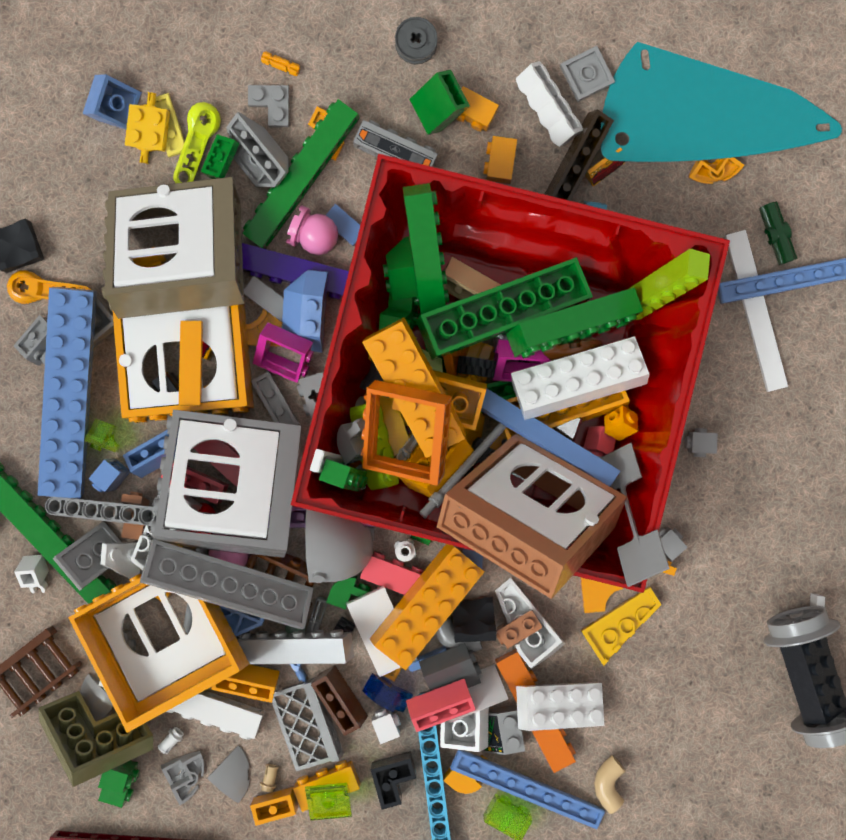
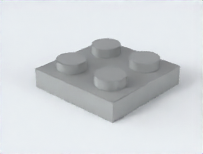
M597 46L560 64V68L577 102L615 83Z

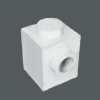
M386 708L376 711L374 713L375 716H372V724L380 744L400 737L398 726L401 723L397 713L393 714L391 709L386 711Z

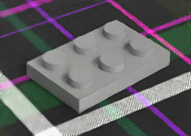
M104 521L53 558L79 591L109 569L101 565L102 543H122Z

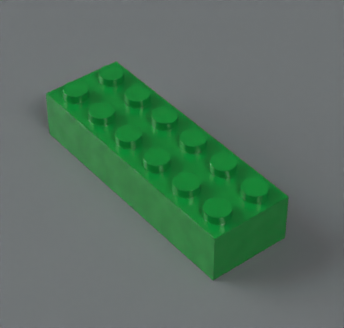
M635 287L518 323L506 335L514 357L522 356L525 359L535 355V352L540 350L543 353L559 344H571L573 340L578 338L584 340L597 332L599 335L610 331V328L613 327L617 329L624 327L629 322L636 320L637 315L643 312V308Z

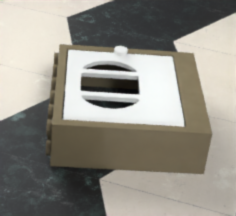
M233 177L108 191V200L105 201V207L108 212L107 217H105L107 234H104L106 251L103 252L106 268L103 269L105 286L102 287V294L104 299L108 300L110 310L114 311L118 319L244 304L241 203ZM177 214V216L132 221L134 218ZM179 224L178 245L129 251L130 229ZM177 253L170 261L157 267H141L130 260L131 258Z

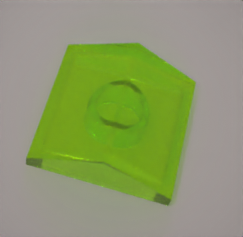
M347 783L305 787L310 821L352 817L350 790Z

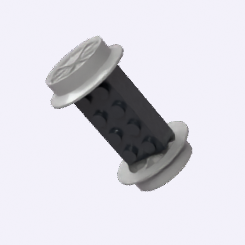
M823 606L795 608L771 617L767 621L770 633L765 636L764 644L770 647H780L801 715L792 721V730L802 734L806 745L810 747L831 748L845 745L846 697L827 636L840 628V622L835 619H829L827 610Z

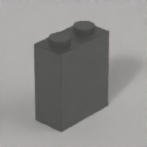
M465 643L419 661L423 677L430 691L465 679L468 688L481 683L479 674H482L478 662H476L473 651H468Z

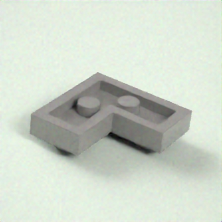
M248 85V106L268 107L269 127H289V85Z

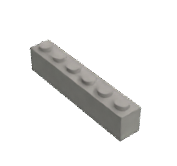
M341 629L333 630L330 633H324V630H315L311 633H305V630H298L293 633H287V631L283 630L277 631L274 634H269L268 631L250 634V631L236 637L250 664H346L354 657L351 632H343Z

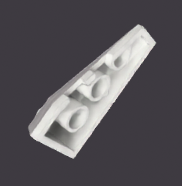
M511 578L495 590L507 623L533 610L542 625L540 630L515 644L517 652L531 669L552 656L566 644Z

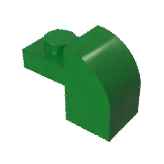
M353 576L346 580L335 582L326 603L346 609V603L349 602L351 594L360 597L373 590H370L371 586L365 583L355 584L358 576Z

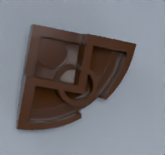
M601 340L580 341V343H567L554 346L543 353L551 361L600 347L602 342Z

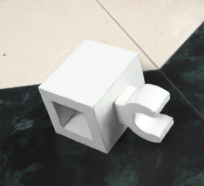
M42 555L23 556L14 571L21 588L29 587L31 593H35L37 587L41 589L42 593L46 591L48 584L44 579L49 572V568Z

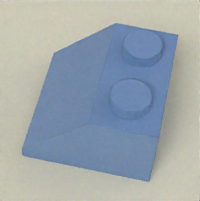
M106 74L95 75L83 114L97 121L126 130L129 104L138 105L142 92Z

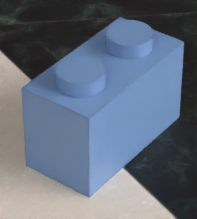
M104 459L90 476L89 480L93 482L92 486L99 492L114 491L121 485L130 471L117 459Z

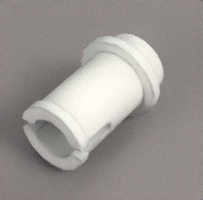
M174 727L168 731L169 734L158 745V749L162 753L168 754L177 742L182 741L184 734L179 728Z

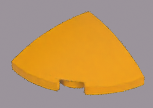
M734 157L716 159L713 163L707 162L708 160H698L692 167L688 177L704 184H713L720 180L726 181L734 177L744 167V164Z

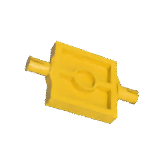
M148 92L147 104L141 106L129 104L125 146L136 147L141 150L139 162L148 164L149 152L166 151L170 110L155 106L157 94Z

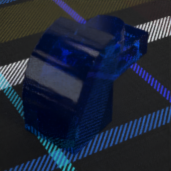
M374 673L371 674L362 690L372 701L391 712H394V710L404 712L407 707L406 700L411 699L413 696L411 692L394 686L385 677H379V675Z

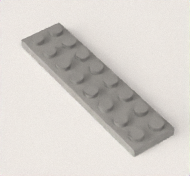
M156 539L151 541L140 583L301 630L306 625L314 589Z

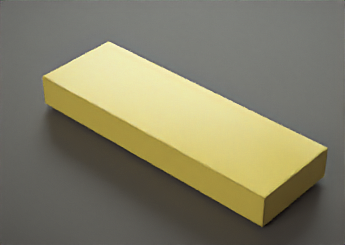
M166 93L156 97L155 106L170 110L166 152L170 158L181 154L185 140L170 94Z

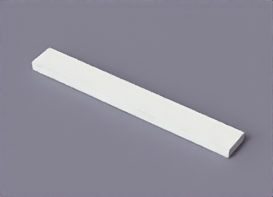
M746 230L725 235V239L730 240L728 251L736 280L758 276ZM764 296L742 300L766 391L770 392L788 387Z

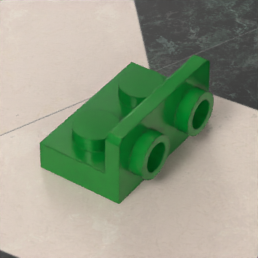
M217 134L201 172L211 179L225 178L240 143L234 139Z

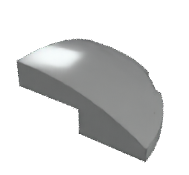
M88 673L82 684L80 694L95 721H99L108 716L113 705L104 687L98 686L100 681Z
M238 745L207 777L221 792L237 803L244 797L250 782L248 779L250 765L242 748Z
M200 751L183 755L161 765V769L179 805L189 800L199 788L196 785L188 794L191 787L198 782L200 771L201 777L204 775V761Z

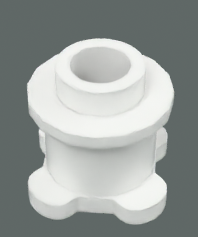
M412 539L395 543V554L398 560L406 562L416 557L414 541ZM407 548L409 553L403 554L401 550Z

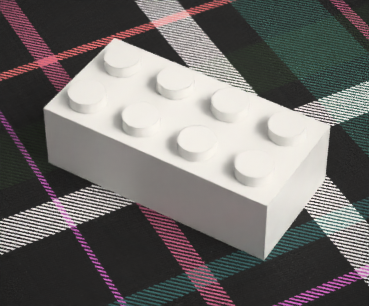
M587 682L516 686L518 729L536 731L605 726L602 683Z

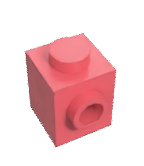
M592 426L588 429L583 448L596 456L603 457L614 451L616 439L605 433V426Z

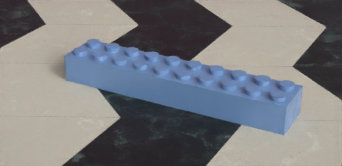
M64 287L49 288L38 496L81 499L84 494L97 291Z

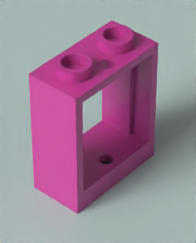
M268 322L259 335L252 364L298 383L301 376L305 377L309 370L307 362L311 361L314 351H311L313 342ZM271 342L301 354L300 363L297 364L269 352Z
M498 339L493 361H496V367L492 380L512 382L511 373L547 363L551 360L541 350L525 359L522 356L515 358L509 341ZM506 360L537 361V363L509 362Z

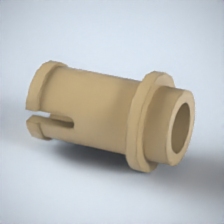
M266 764L263 782L260 783L262 791L273 792L276 788L275 781L279 766Z

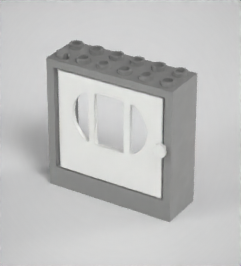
M173 410L172 416H168L167 434L169 437L165 436L163 449H165L164 454L166 457L161 458L160 470L163 478H158L157 491L160 498L155 499L154 512L157 517L156 521L152 520L151 537L181 547L284 558L288 546L292 511L291 501L294 493L301 426ZM220 440L234 447L240 458L192 453L191 450L201 442ZM188 460L240 466L237 492L233 494L185 488ZM184 496L234 501V503L221 513L203 514L191 508L185 501ZM164 528L266 539L267 536V540L167 530Z

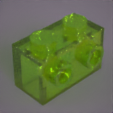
M495 794L483 814L485 823L515 840H522L532 823L530 811L522 805H519V807L514 805L512 800L505 795L500 797Z

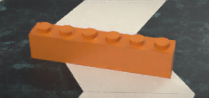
M517 649L495 659L504 680L517 702L516 686L535 685L534 682L538 681L533 670L528 671L525 666L526 662L517 652ZM564 729L532 731L553 773L576 762L573 757L576 752L571 742L567 744L563 738L566 736Z

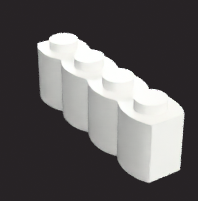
M540 61L531 63L516 78L518 88L527 96L529 106L537 112L540 123L548 129L552 142L558 147L563 146L583 131L582 125L572 113L567 101L561 96L557 85L550 79L545 66Z

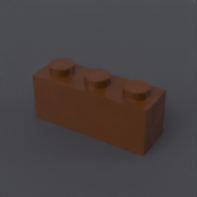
M335 665L321 672L311 683V686L344 736L362 726L368 715Z

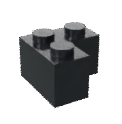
M411 751L371 763L370 770L381 809L401 805L402 793L399 783L416 779V768Z

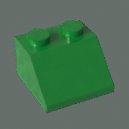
M408 236L404 237L386 254L387 264H383L384 277H389V279L385 280L387 293H392L393 300L418 297L410 238Z

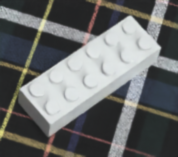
M634 336L511 373V378L523 418L528 420L646 385L649 372Z

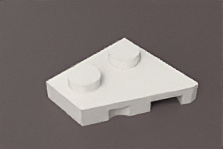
M137 542L102 543L101 565L129 579L140 574V568L130 561Z

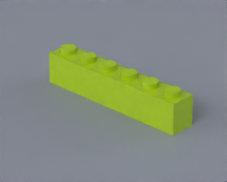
M688 249L630 287H635L643 308V312L637 315L636 320L642 319L708 280L710 254Z

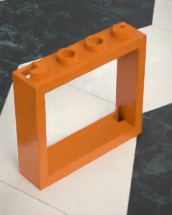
M374 380L367 387L366 394L364 395V400H366V407L363 411L365 427L361 435L362 440H364V447L360 454L363 459L362 468L438 486L445 474L452 396ZM380 395L436 407L431 467L377 455Z

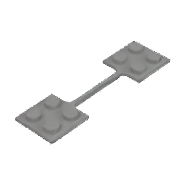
M632 443L601 457L602 460L620 470L611 488L615 490L620 489L621 493L627 496V485L642 478ZM627 497L625 507L634 538L632 541L618 547L617 550L626 584L630 587L670 568L659 531L655 530L644 536L638 535Z

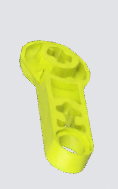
M196 103L188 112V134L173 174L175 183H182L179 180V174L182 171L188 174L187 182L194 181L207 141L220 127V113L210 103ZM206 115L205 119H208V123L202 124L200 117ZM192 153L194 161L189 162V159L186 157V155ZM188 165V167H191L192 170H190L189 168H183L182 166Z

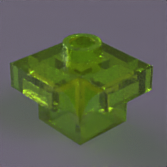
M95 418L84 440L91 443L89 447L99 451L104 448L115 453L118 452L120 447L114 439L117 426Z

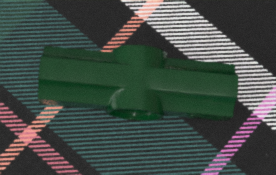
M771 202L760 207L759 211L765 225L764 233L769 238L767 242L769 245H772L778 264L782 265L798 259L791 241V228L784 221L778 202Z

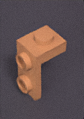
M130 492V495L122 494L121 502L124 504L149 506L150 503L148 499L142 496V493ZM134 511L131 513L132 518L134 517ZM124 523L121 537L138 540L144 532L145 525Z
M530 610L507 625L503 623L498 626L496 637L501 645L505 644L508 649L540 630L542 625L533 610Z

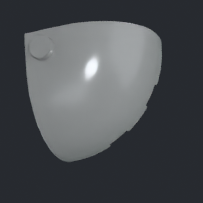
M306 509L305 545L309 582H337L351 578L361 572L369 563L373 553V537L367 525L364 526L360 522Z

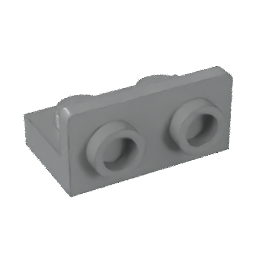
M39 315L14 345L26 360L38 366L42 364L40 358L46 351L47 320Z

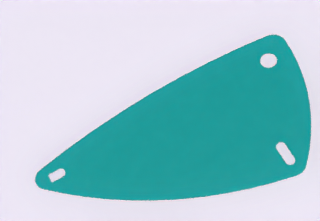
M637 42L617 69L613 77L615 83L610 85L605 99L603 113L613 119L614 122L601 144V152L606 159L611 161L675 162L723 159L781 151L834 139L840 136L842 127L838 121L790 89ZM642 50H647L649 53V70L642 68ZM829 123L830 131L820 132L816 130L817 124ZM620 132H624L629 136V142L624 146L617 144L615 141V136ZM621 147L622 151H620L619 153L615 152L617 149Z

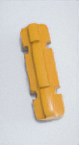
M264 51L261 56L262 63L266 65L271 64V67L286 73L288 71L289 74L294 76L299 74V64L290 63L289 60L277 55L273 56L272 53Z

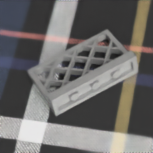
M316 677L306 682L275 691L272 701L296 771L329 761H339L344 754L331 715L311 686ZM298 689H305L307 695L305 701L294 696ZM284 695L289 698L286 707L278 704L276 696ZM292 700L302 705L299 713L288 709ZM304 707L312 710V720L301 715ZM286 713L296 717L293 726L285 723L284 716ZM298 720L309 724L305 733L295 728ZM311 726L319 730L320 736L318 740L308 735ZM293 732L303 737L300 745L291 741L290 737ZM305 739L316 744L312 752L302 747ZM318 745L326 749L328 756L322 758L315 754ZM300 751L310 756L308 762L301 765L297 758Z

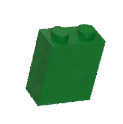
M452 70L437 72L409 99L428 135L443 131L470 107Z

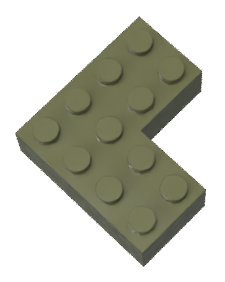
M79 691L38 708L39 722L72 787L153 750V734L146 723L127 733L117 713L95 721Z

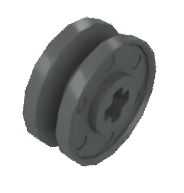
M410 17L404 20L397 27L395 34V47L399 57L413 65L429 61L437 48V32L433 24L421 17ZM413 38L415 40L420 39V43H417L416 41L413 43Z

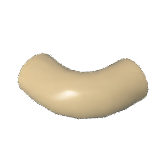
M613 755L604 761L598 769L594 781L596 796L609 814L615 813L624 803V799L615 789V782L626 770Z

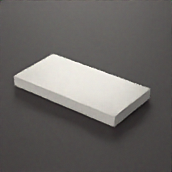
M381 586L347 602L346 605L379 677L400 668L397 663L377 649L370 641V637L394 609L385 587Z

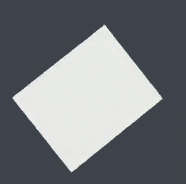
M495 664L481 669L482 674H479L481 683L468 688L476 710L449 720L450 723L508 700Z

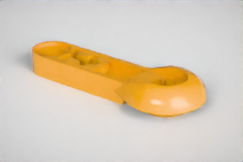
M20 270L13 273L7 282L9 296L20 304H29L41 299L49 300L50 287L92 290L83 285L47 281L28 270ZM23 282L29 286L28 290L25 289V292L20 289V284L24 285Z

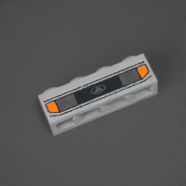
M369 120V122L362 121L353 141L355 148L375 157H378L379 153L434 167L438 154L435 153V149L426 145L422 147L417 144V141L409 137L404 139L398 136L399 134L396 131L382 129L378 123Z

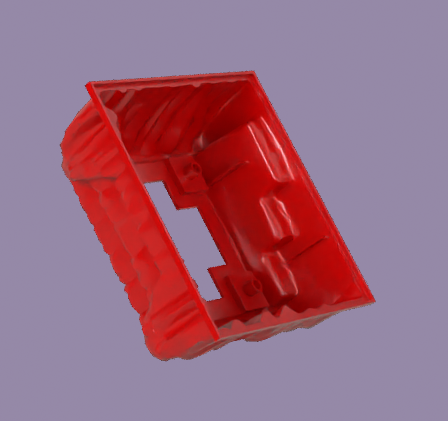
M378 153L291 505L472 550L437 528L442 504L438 508L435 507L427 518H423L419 512L429 502V497L408 488L400 478L399 484L391 487L370 490L366 484L365 489L357 492L320 481L321 473L310 471L316 449L341 455L337 446L338 429L343 424L351 423L350 408L355 407L357 399L360 396L364 397L366 394V390L360 389L359 386L369 372L371 361L368 358L370 355L363 344V340L367 336L379 331L380 313L388 308L389 292L387 293L385 281L389 277H384L383 264H387L386 254L404 237L409 236L403 187L430 183L431 191H436L437 205H433L434 212H438L440 225H436V231L441 232L442 245L438 247L439 252H443L445 265H441V271H444L451 258L454 257L503 285L577 257L593 295L588 301H592L629 289L688 249L710 254L708 280L640 320L629 322L628 325L618 329L616 327L610 328V331L598 335L597 332L591 336L596 340H601V346L635 336L649 372L648 383L626 390L630 401L628 407L637 413L638 431L621 441L616 440L614 451L632 443L642 478L629 483L626 487L638 535L644 536L655 530L659 531L730 240ZM448 293L449 303L445 304L448 305L460 299ZM418 326L412 329V332L417 337L416 340L421 349L425 350V342ZM606 414L581 422L574 442L584 447L589 427L605 426L604 416ZM406 426L408 434H411L412 431H410L409 426ZM512 474L510 475L514 488H517L525 481ZM533 484L523 493L547 508L558 499ZM564 503L556 512L573 513L579 510ZM625 504L615 529L573 576L644 593L647 579L630 587L627 586L617 550L618 547L632 541L634 538Z

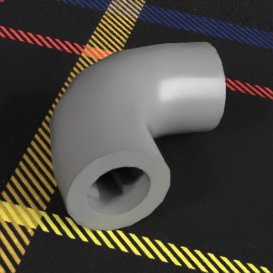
M450 616L435 633L439 642L447 649L464 643L468 651L472 650L475 652L483 649L481 641L455 643L454 627Z

